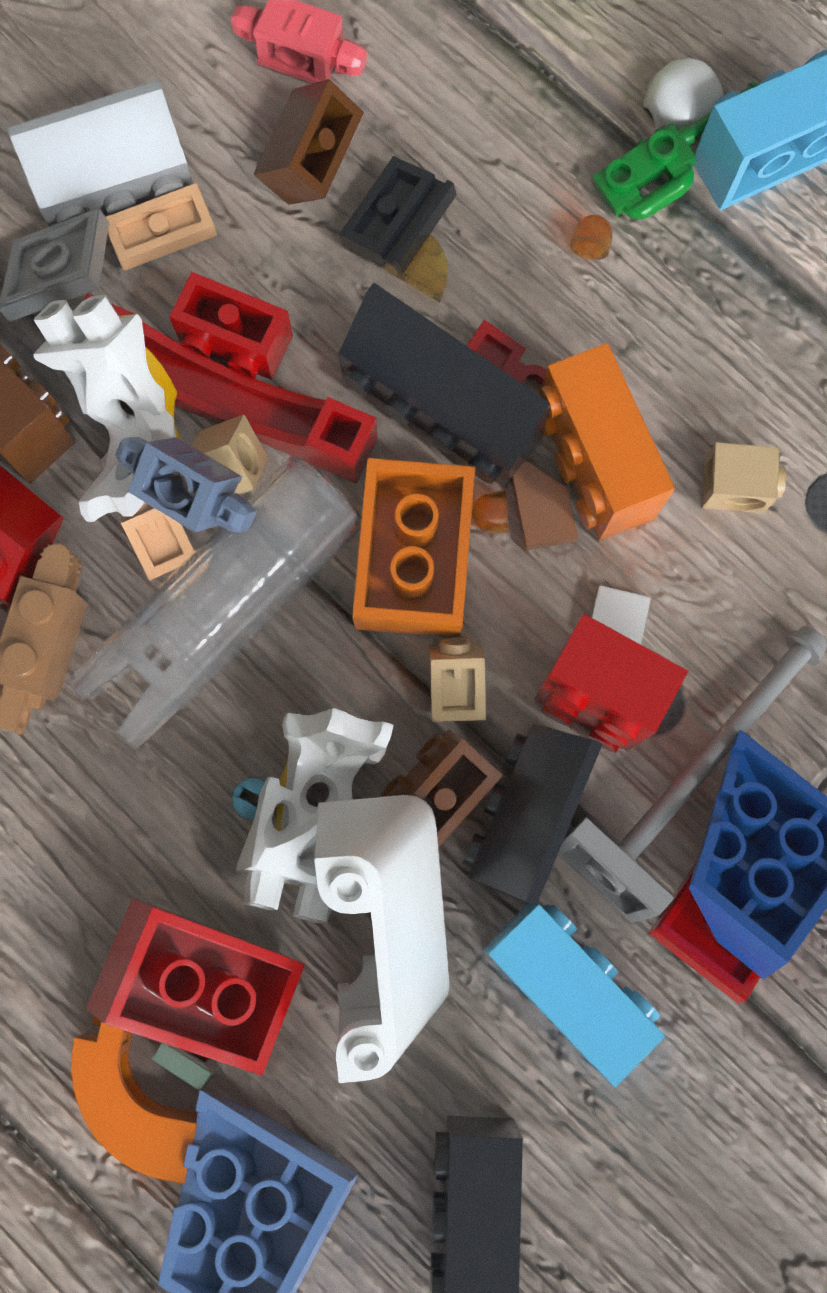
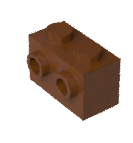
M330 79L292 89L253 175L288 205L325 199L364 112Z
M450 729L442 736L437 733L428 739L417 753L416 758L419 762L406 777L403 775L395 777L380 795V797L411 795L426 801L432 808L435 817L438 848L503 776L463 738Z

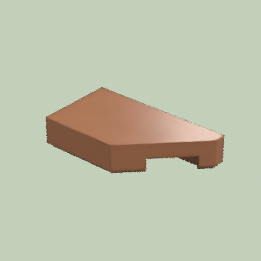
M525 460L511 481L525 551L576 542L578 535L568 488Z

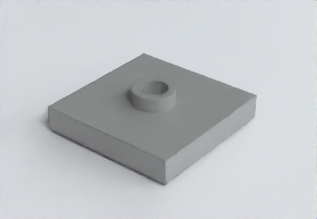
M94 209L13 240L0 298V312L9 322L43 310L52 301L65 299L68 301L99 289L109 221L100 209Z

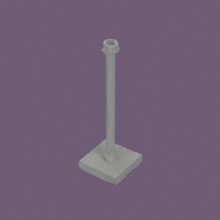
M803 626L799 631L791 632L786 638V643L789 647L787 653L619 844L614 843L587 817L577 823L574 828L571 827L567 830L558 855L631 923L659 916L674 899L672 895L638 865L637 857L732 749L736 733L739 730L746 733L806 663L817 665L824 658L827 642L815 629Z

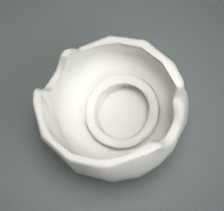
M687 57L669 62L653 76L648 84L643 99L644 108H649L657 129L661 126L667 127L671 123L679 129L683 125L689 127L710 113L713 105L724 94L718 76L712 68L701 60Z

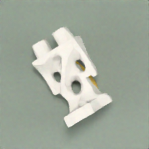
M106 294L89 297L82 301L74 311L66 299L52 301L34 318V322L46 339L33 354L34 358L52 369L63 370L75 389L83 414H88L92 419L103 424L108 430L110 437L108 452L101 459L104 470L79 500L81 515L86 522H94L99 517L112 512H118L123 517L133 516L145 502L128 492L134 474L131 473L129 475L130 471L121 466L116 458V451L120 441L127 437H140L149 442L177 437L183 441L174 421L177 391L163 366L145 347L142 319L138 314L118 316ZM120 400L126 402L133 409L135 415L125 413L121 407ZM175 472L173 476L181 475V473Z
M335 708L314 715L286 713L282 726L284 737L289 743L288 760L280 781L277 778L268 777L261 789L255 818L237 863L236 871L247 874L243 902L245 905L266 910H278L283 885L286 884L299 888L293 913L294 917L314 923H325L329 919L332 909L320 897L314 859L318 807L308 804L306 798L307 790L311 785L321 782L326 784L329 789V796L325 802L353 800L352 783L354 776L363 763L373 765L379 763L385 755L393 729V724L359 719ZM275 807H276V829L273 827V823H272V816H273Z

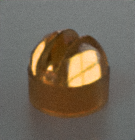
M592 214L582 218L573 230L570 249L576 255L585 259L600 260L607 257L613 239L612 227L608 220L600 215Z
M506 491L485 493L475 501L472 509V518L480 530L490 534L509 532Z

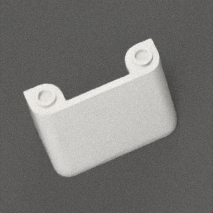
M411 795L318 803L314 859L320 897L329 908L339 913L356 914L371 912L375 955L363 956L362 972L356 981L350 985L349 983H338L339 1037L336 1046V1062L339 1083L371 1080L387 1073L448 995L449 973L436 821L433 810L427 802Z

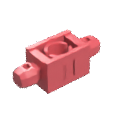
M268 0L263 12L260 8L248 5L237 6L232 15V31L247 41H256L257 64L313 84L330 79L334 68H336L337 73L357 76L362 74L366 65L367 51L363 46L349 39H344L343 41L341 15L298 0Z

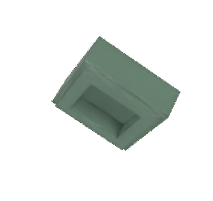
M164 1043L160 1045L152 1058L154 1062L199 1091L209 1083L219 1066L217 1065L218 1062L213 1059Z

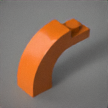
M93 1016V1025L100 1026L99 1034L86 1032L74 1037L71 1058L72 1084L83 1119L97 1141L121 1163L147 1176L185 1184L188 1168L183 1166L188 1144H193L198 1124L196 1122L197 1113L168 1107L149 1097L139 1086L132 1072L129 1056L132 1033L106 1025Z

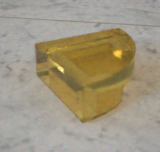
M430 234L404 274L397 272V277L436 301H441L447 286L448 265L441 245Z

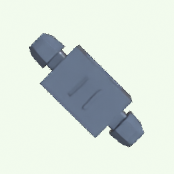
M127 437L120 441L115 454L121 466L134 474L128 490L130 494L193 532L215 526H221L231 532H244L251 527L256 511L250 502L235 493L237 485L242 478L238 473L177 437L151 442L140 437ZM175 472H180L185 477L188 491L196 493L195 496H191L186 492L183 486V477L179 475L173 476Z

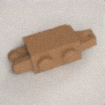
M54 542L53 545L48 544L47 548H43L44 552L40 553L42 558L38 559L33 578L20 576L0 638V730L24 735L33 709L42 711L46 700L54 702L61 692L88 605L76 593L80 581L79 574L82 573L81 568L83 567L80 564L81 560L62 543L56 544Z

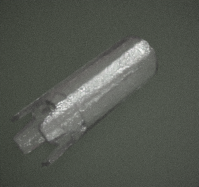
M289 457L246 499L256 511L253 523L247 531L231 532L219 526L105 639L106 641L68 680L67 683L83 700L87 697L93 700L133 669L150 684L149 688L116 731L135 748L145 743L175 713L181 712L361 530L360 515L350 505L348 498L328 477L316 467H312L303 458ZM157 647L160 651L150 659L148 655ZM169 658L173 663L163 672L159 667Z

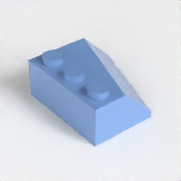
M200 1089L195 1110L198 1111L196 1118L198 1124L193 1144H188L183 1166L188 1168L185 1184H182L178 1206L174 1208L158 1285L170 1293H296L359 1173L268 1116L205 1089Z

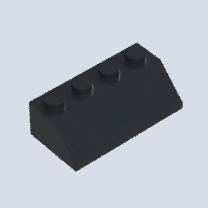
M375 282L370 286L338 353L344 382L356 393L362 396H367L370 393L382 401L386 412L399 423L408 425L412 422L426 432V439L439 451L445 454H450L453 451L469 462L467 466L475 467V476L488 484L496 481L504 488H507L517 470L525 460L529 459L542 442L551 403Z

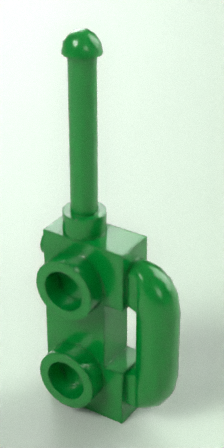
M753 81L749 83L748 87L740 93H743L751 88H754L758 86L760 83ZM711 112L689 127L683 125L677 129L673 123L667 127H659L649 139H641L636 143L634 149L612 161L608 166L593 175V185L615 217L624 212L632 219H646L683 196L690 189L694 181L692 166L696 162V155L690 148V145L695 142V137L704 132ZM663 174H666L669 181L645 197H641L639 190Z

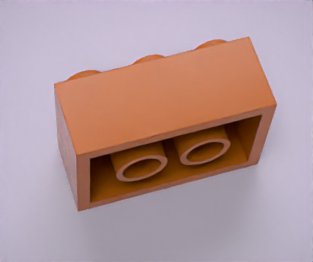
M608 342L548 365L542 388L539 389L540 397L551 403L543 435L545 437L552 436L558 453L555 454L558 471L565 483L572 481L579 496V499L576 500V509L583 526L587 530L593 528L598 541H601L655 519L675 490V487Z
M367 458L352 615L355 629L441 637H461L475 467Z

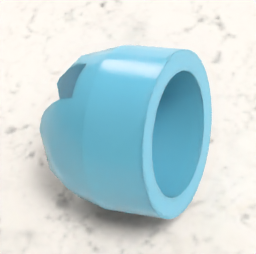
M256 777L247 778L241 781L234 789L232 795L233 808L243 819L253 822L257 806L241 799V793L244 789H247L259 795L265 780Z

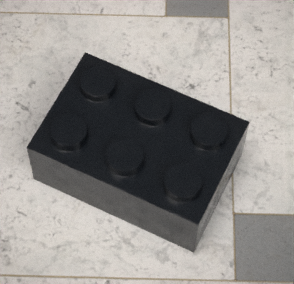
M447 1116L446 1132L436 1131L435 1179L444 1180V1192L433 1191V1244H442V1253L431 1252V1293H519L523 1138L514 1118Z

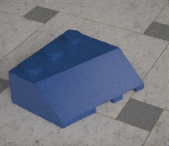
M739 730L734 739L689 884V890L717 942L764 980L790 961L827 909V796L746 733Z

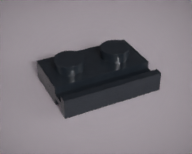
M393 156L339 233L343 246L382 265L388 263L394 266L397 272L404 274L456 197L454 183L449 180L445 183L436 179L435 174Z

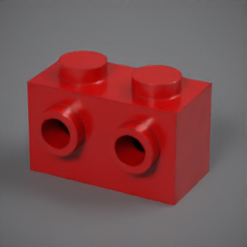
M192 271L169 316L180 344L207 358L211 355L228 362L227 365L231 369L252 378L260 375L273 380L293 338L287 310Z

